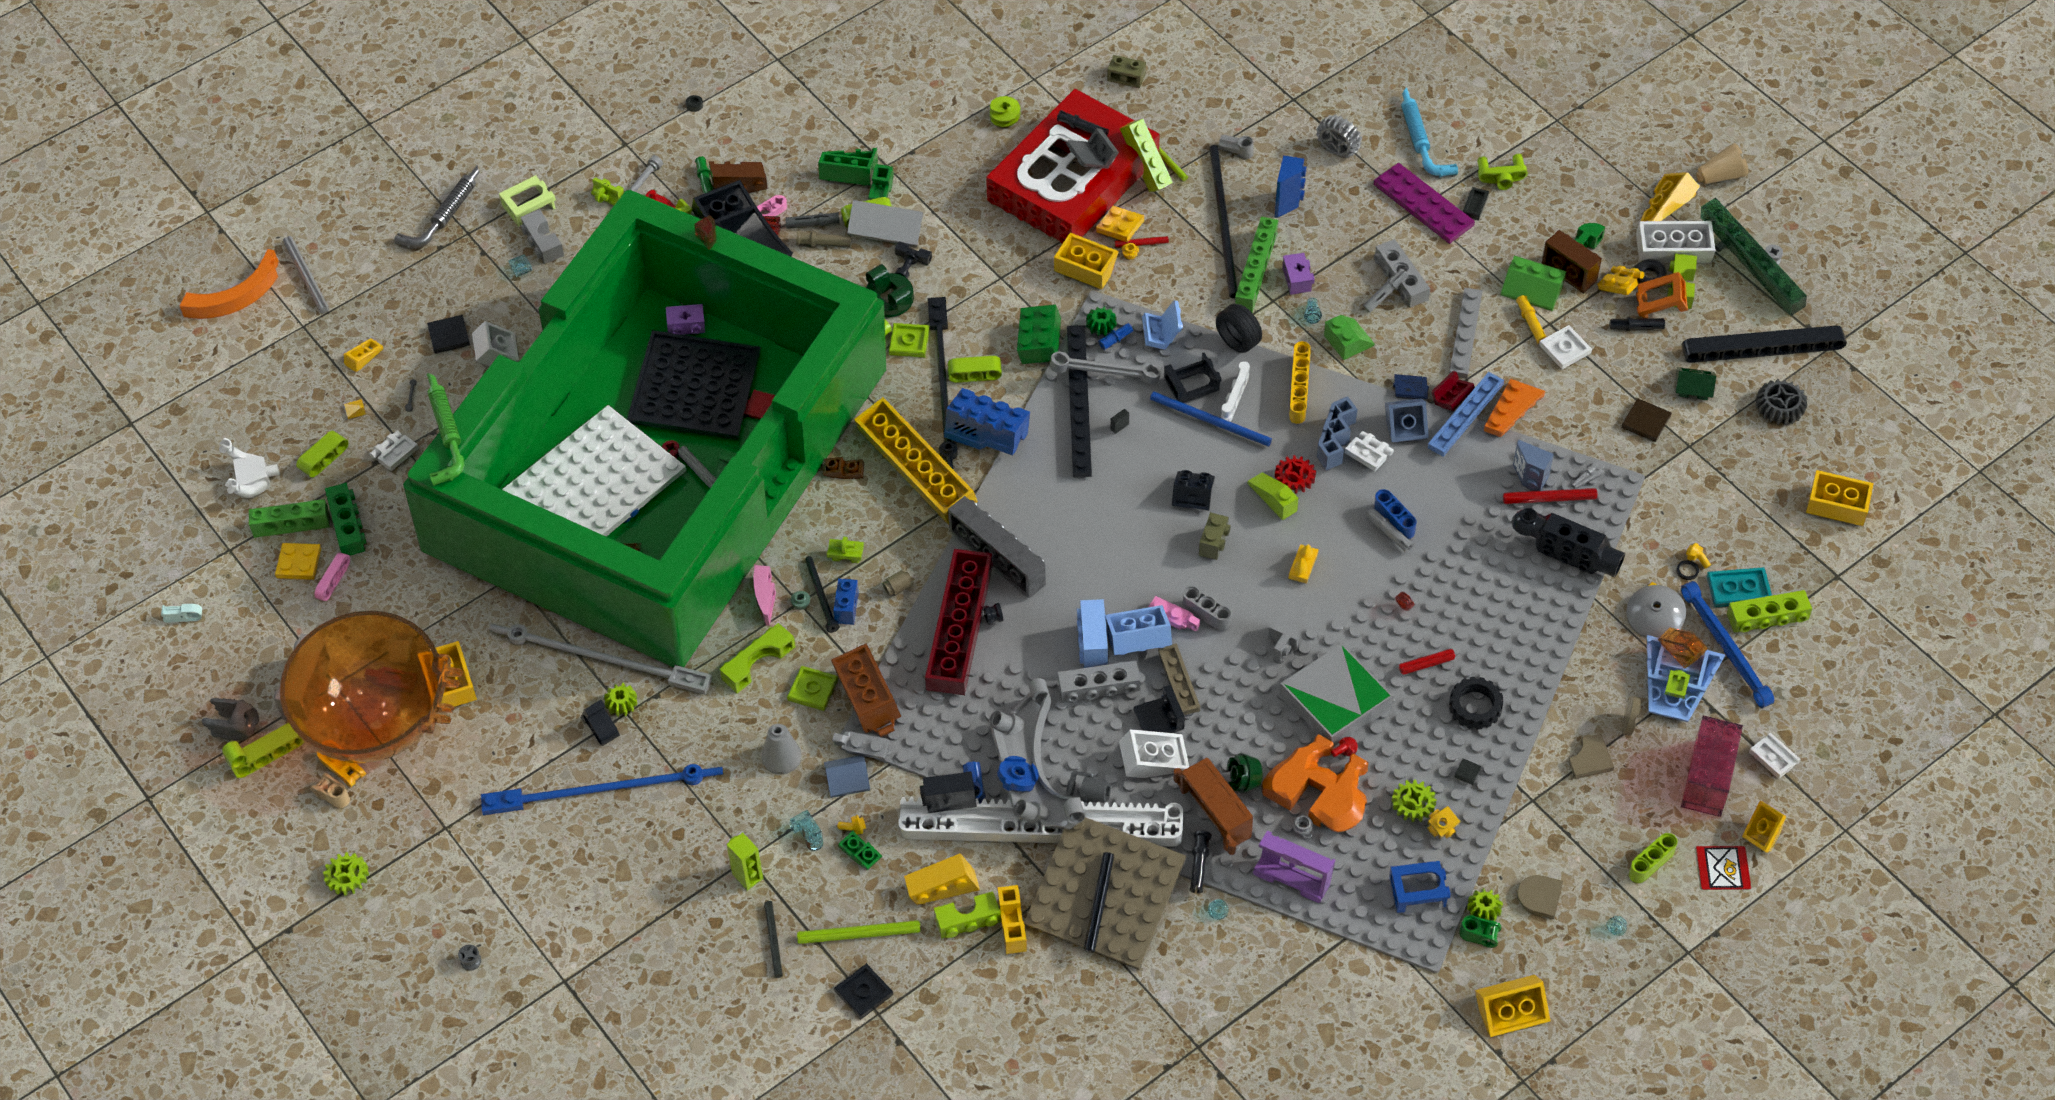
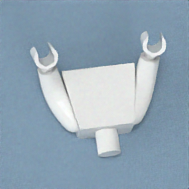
M227 438L220 442L219 451L221 453L227 452L233 458L236 480L230 478L225 483L229 494L234 492L241 496V498L255 497L271 487L269 477L280 475L278 464L267 466L264 457L240 451L232 446L231 441Z

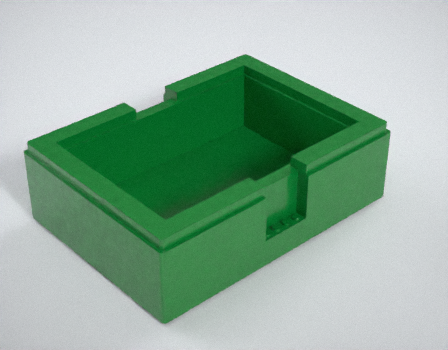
M627 190L542 298L541 306L538 308L542 332L521 360L516 362L499 354L453 413L461 439L458 449L460 455L464 458L465 467L463 472L454 478L453 481L449 480L433 486L430 474L447 469V467L453 465L451 450L444 446L439 432L409 470L408 478L403 483L421 552L673 668L675 665L685 667L824 463V459L833 450L886 372L884 301L877 298V293L640 193ZM703 304L705 333L684 335L761 347L749 400L753 390L773 394L775 397L760 420L744 416L738 440L633 424L660 446L669 440L676 441L679 444V448L686 446L713 476L719 464V456L726 445L738 448L739 451L735 457L731 458L711 488L678 456L677 460L686 466V471L640 508L637 515L631 518L629 522L622 523L607 536L502 490L607 405L627 419L652 330L668 332L666 307ZM622 543H641V552Z

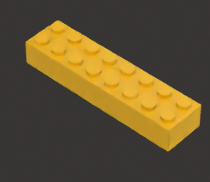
M884 397L854 419L862 435L948 525V508L962 497L966 496L969 500L978 502L974 491Z

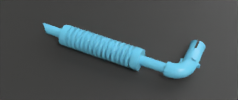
M1405 88L1402 93L1404 101L1401 103V107L1414 149L1417 153H1421L1422 165L1425 171L1439 177L1457 175V164L1435 165L1432 159L1429 158L1427 151L1430 149V143L1416 100L1410 98L1408 89Z

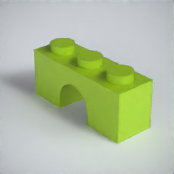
M1675 253L1674 260H1670L1669 271H1672V273L1679 272L1685 282L1693 281L1696 272L1697 256ZM1686 282L1687 307L1692 309L1695 283ZM1673 283L1668 284L1671 285V288H1668L1667 297L1673 295Z
M994 892L974 896L975 909L968 914L959 913L955 908L954 902L935 907L934 918L941 939L946 937L953 938L960 933L974 932L978 928L991 927L1001 922V912Z

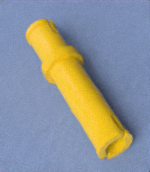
M1519 296L1516 299V303L1521 310V316L1526 319L1537 344H1540V341L1547 336L1527 296Z

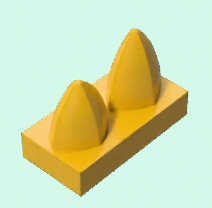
M1300 544L1288 579L1307 584L1319 549L1312 548L1310 544Z

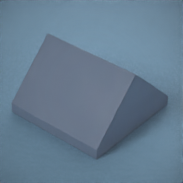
M859 755L824 762L831 798L870 791L864 756Z

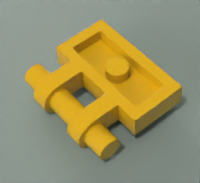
M1613 266L1611 272L1614 274H1607L1597 285L1598 289L1602 291L1629 295L1638 286L1637 279L1644 277V272L1639 271L1637 268L1627 269L1625 266Z

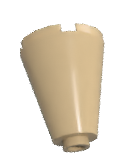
M1735 143L1730 144L1700 166L1696 173L1698 181L1703 182V184H1709L1747 176L1749 173L1745 158L1742 159L1740 155L1742 151Z

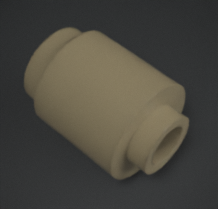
M901 570L886 578V581L882 584L887 594L892 596L910 588L912 578L908 572L904 573Z

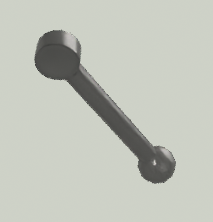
M415 379L410 380L408 404L405 406L407 412L413 410L411 404L414 386L417 384Z

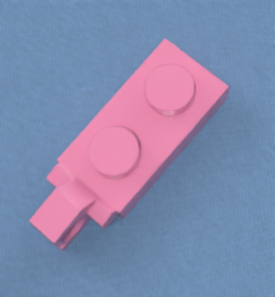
M1157 596L1150 603L1149 607L1163 605L1171 626L1179 630L1182 628L1186 629V627L1194 631L1198 630L1200 619L1193 616L1194 614Z

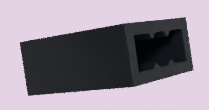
M972 771L923 778L920 794L923 807L927 806L928 813L977 807Z

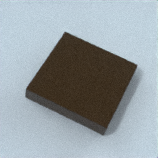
M1637 398L1621 428L1656 442L1669 421L1672 412Z

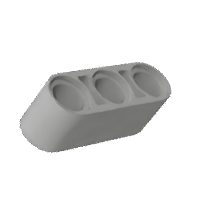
M1195 586L1184 588L1182 605L1186 610L1219 631H1226L1230 628L1231 610L1227 606Z

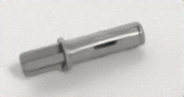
M1401 268L1390 279H1387V282L1363 304L1364 308L1371 313L1394 289H1398L1397 287L1408 277V273Z
M1374 508L1367 512V518L1377 526L1379 531H1383L1405 553L1411 550L1408 547L1412 548L1414 543L1398 531L1389 522L1388 518H1384Z

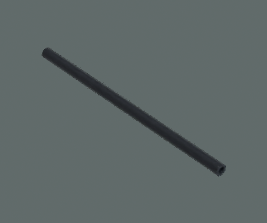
M1212 145L1209 149L1229 297L1234 299L1237 293V282L1218 146Z

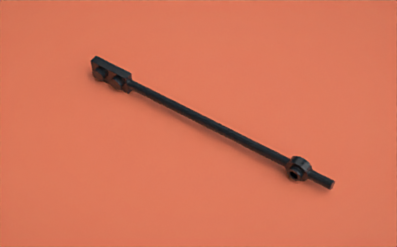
M946 297L928 298L930 331H936L944 435L946 409L949 404L943 330L948 329ZM944 437V442L939 446V455L954 470L953 459L958 455V447L950 439Z

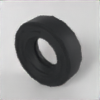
M1643 260L1636 266L1639 271L1645 272L1650 270L1657 274L1655 278H1648L1646 276L1642 279L1638 278V284L1667 275L1665 266L1656 260Z

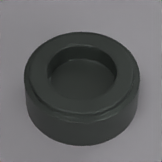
M698 95L689 96L686 99V108L691 112L700 111L703 108V99Z

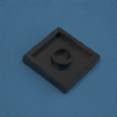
M463 315L427 323L434 354L470 346Z
M867 963L834 988L837 995L860 1019H863L894 995L890 987Z

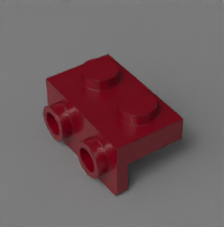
M1452 371L1432 390L1431 394L1435 405L1453 411L1468 397L1475 386L1474 383L1460 380L1457 372Z

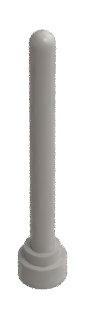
M652 155L648 160V167L629 190L636 192L653 171L661 168L663 165L662 159Z

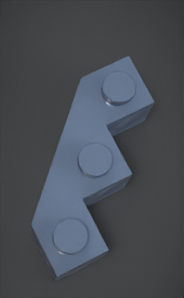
M1348 396L1331 404L1321 438L1318 442L1317 458L1325 470L1343 463L1344 449L1341 446L1349 443L1351 432L1349 426L1356 423L1358 409Z

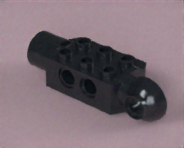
M1532 508L1522 509L1512 517L1511 524L1513 529L1520 535L1536 538V548L1538 552L1543 553L1545 556L1560 560L1562 563L1574 566L1583 572L1593 574L1596 571H1600L1614 578L1622 566L1625 552L1611 547L1605 534L1554 513L1543 516Z

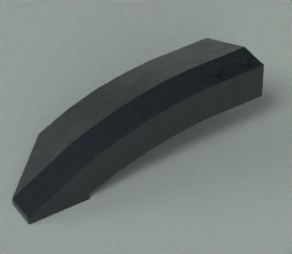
M740 180L693 198L691 208L695 217L792 257L793 251L783 243L767 223Z

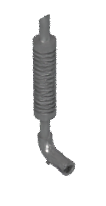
M476 165L469 176H462L431 217L432 225L427 232H424L418 238L397 233L394 238L395 244L403 245L410 249L426 246L432 240L438 228L443 229L476 186L475 178L480 173L478 166Z

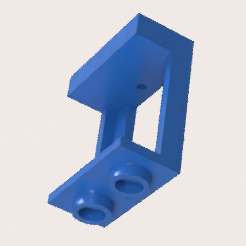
M1440 861L1390 867L1389 879L1397 913L1405 912L1407 905L1442 901L1443 907H1446L1447 900L1450 899L1449 886H1445L1446 872L1444 868H1441ZM1433 873L1436 875L1438 883L1436 889L1405 893L1401 876Z

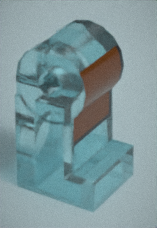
M808 810L790 819L792 831L794 833L800 831L805 838L806 846L809 850L817 851L822 848V831Z

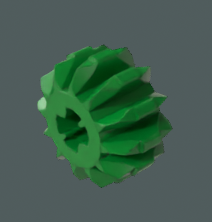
M1098 306L1095 310L1090 309L1089 314L1086 316L1087 329L1090 330L1091 334L1097 333L1098 337L1100 334L1106 336L1107 333H1111L1117 326L1115 313H1113L1112 309L1106 310L1105 306L1102 309Z

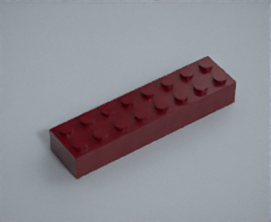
M954 549L925 675L927 691L965 696L981 624L983 606L985 605L993 568L991 553Z

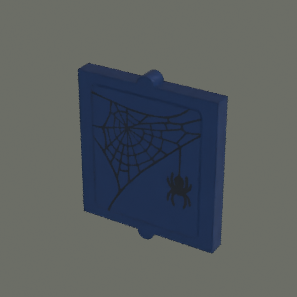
M1394 374L1393 388H1395V397L1428 399L1429 386H1427V377Z

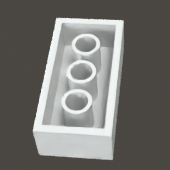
M1712 221L1639 222L1636 232L1639 263L1647 259L1656 260L1660 263H1670V260H1674L1675 253L1697 256V263H1712L1715 254Z

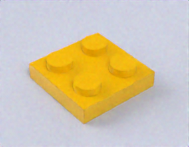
M1112 206L1096 226V232L1128 242L1145 221L1144 215Z
M282 543L275 571L276 578L314 580L321 553L320 544Z

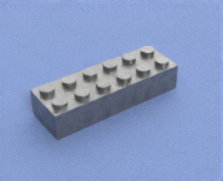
M964 496L948 508L949 531L972 551L991 553L993 568L1024 595L1030 598L1046 585L1045 561L1043 558L1036 556L1027 545H1023L1018 541L1014 534L1006 531L1001 523L994 521L988 512L982 511L976 502Z

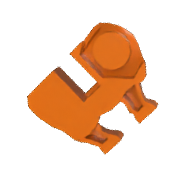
M1317 734L1313 743L1305 747L1296 748L1289 758L1276 765L1266 775L1261 785L1262 794L1291 811L1307 787L1311 785L1322 791V793L1310 808L1308 817L1318 827H1321L1322 823L1334 832H1343L1356 826L1363 818L1367 799L1366 795L1358 789V779L1367 773L1368 762L1352 753L1349 762L1345 764V768L1340 774H1336L1328 768L1318 766V759L1331 755L1334 743Z

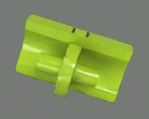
M596 177L592 179L593 189L591 194L595 196V200L599 203L606 201L615 205L624 193L623 187L619 185L614 187L605 178L603 180Z
M843 536L842 540L830 539L827 558H832V561L847 559L851 563H859L862 559L864 542L849 541L848 537Z

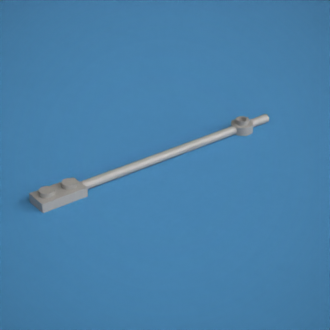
M491 624L489 627V631L507 635L509 641L515 645L529 641L669 678L668 684L670 686L706 695L712 681L711 674L677 665L674 666L673 671L533 635L527 633L526 627L521 624H515L510 628Z

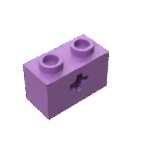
M1304 253L1283 256L1282 269L1290 295L1311 292L1312 284H1314L1315 280L1313 273H1310L1309 259L1306 260Z
M703 304L666 307L668 333L681 335L705 333Z

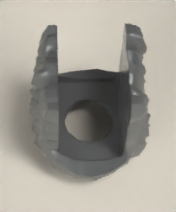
M212 698L210 700L211 704L215 705V709L219 711L218 714L221 717H230L229 720L202 719V725L211 730L213 737H220L229 741H242L255 733L254 730L259 722V715L251 704L244 700Z

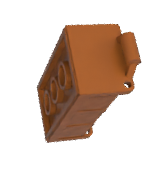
M867 643L831 659L864 732L868 733L873 730L880 737H883L895 731L894 720L900 718L901 714ZM888 723H891L890 725H887V726H885V727H883V728L877 730L878 728H880V727H882V726H884V725H886V724H888Z
M1205 758L1183 771L1180 768L1174 769L1173 781L1178 784L1181 793L1186 794L1190 791V794L1224 837L1223 849L1228 851V854L1234 855L1236 853V846L1252 836L1253 815L1209 758Z

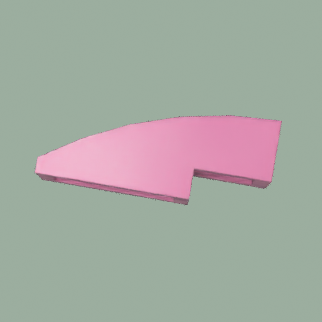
M755 565L753 580L756 602L765 625L770 626L776 597L775 584L771 583L770 566Z

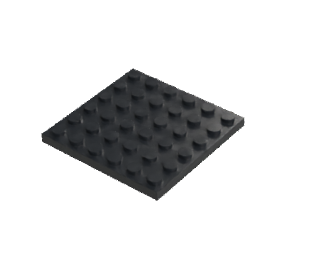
M652 330L627 420L637 425L738 440L761 347Z

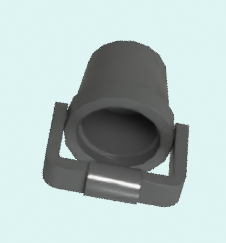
M1079 771L1071 773L1066 789L1067 796H1073L1076 776L1079 775L1085 776L1080 790V799L1084 802L1085 806L1089 802H1108L1111 793L1110 783L1094 779V774Z

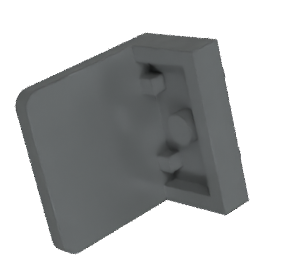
M1098 128L1095 129L1088 142L1068 140L1066 143L1071 153L1075 155L1079 164L1083 167L1109 168L1119 153L1103 130Z

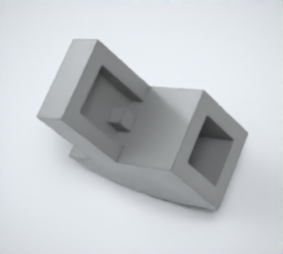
M1280 613L1277 614L1269 627L1268 638L1277 642L1274 647L1273 659L1280 662L1283 656L1289 654L1291 649L1297 650L1299 642V628L1297 624Z

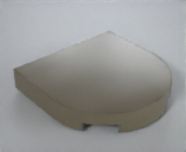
M1542 875L1529 876L1520 883L1517 899L1527 912L1554 919L1563 881Z

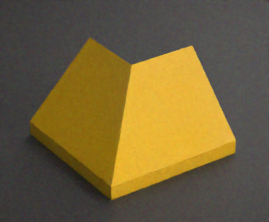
M1760 800L1742 837L1769 853L1772 851L1781 833L1786 815Z

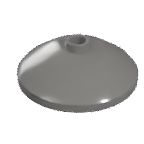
M1650 585L1639 589L1631 596L1627 604L1626 615L1630 626L1639 635L1645 638L1649 635L1665 639L1673 636L1682 628L1686 618V607L1681 596L1671 588L1662 585ZM1657 604V605H1659L1660 607H1659V608H1655V607H1653V606Z

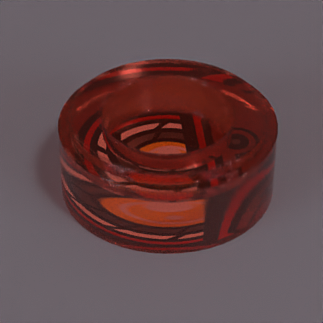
M1400 592L1395 597L1396 602L1402 609L1409 611L1414 607L1413 600L1405 592Z

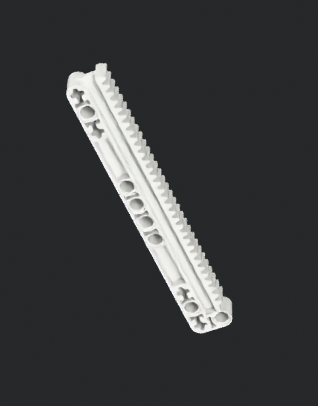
M902 797L900 801L901 810L898 823L901 835L905 839L1058 843L1064 830L1041 824L1040 819L1030 824L1016 817L1013 814L1010 800L1003 804L1002 799H1000L998 804H995L994 799H991L990 803L987 804L986 799H983L982 803H979L978 799H976L977 807L928 813L927 806L923 807L921 797L916 802H914L913 797H910L909 801ZM1081 801L1086 818L1160 846L1174 847L1182 842L1183 808L1178 803H1170L1165 808H1158L1157 803L1154 804L1153 808H1150L1149 803H1146L1145 807L1142 808L1141 803H1138L1137 807L1134 808L1132 803L1128 807H1125L1124 803L1117 807L1116 802H1114L1112 807H1109L1108 802H1105L1104 806L1101 807L1100 802H1097L1094 807L1092 802L1085 806L1084 802ZM1172 813L1178 814L1177 817H1171L1169 815ZM927 825L933 826L931 829H925ZM1009 827L1014 828L1011 832L1006 831ZM1028 828L1035 829L1033 832L1026 831ZM1050 828L1055 829L1052 833L1046 832ZM1151 831L1157 832V834L1154 836H1151L1148 833Z

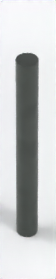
M766 901L764 906L775 978H780L783 976L773 903L772 901Z

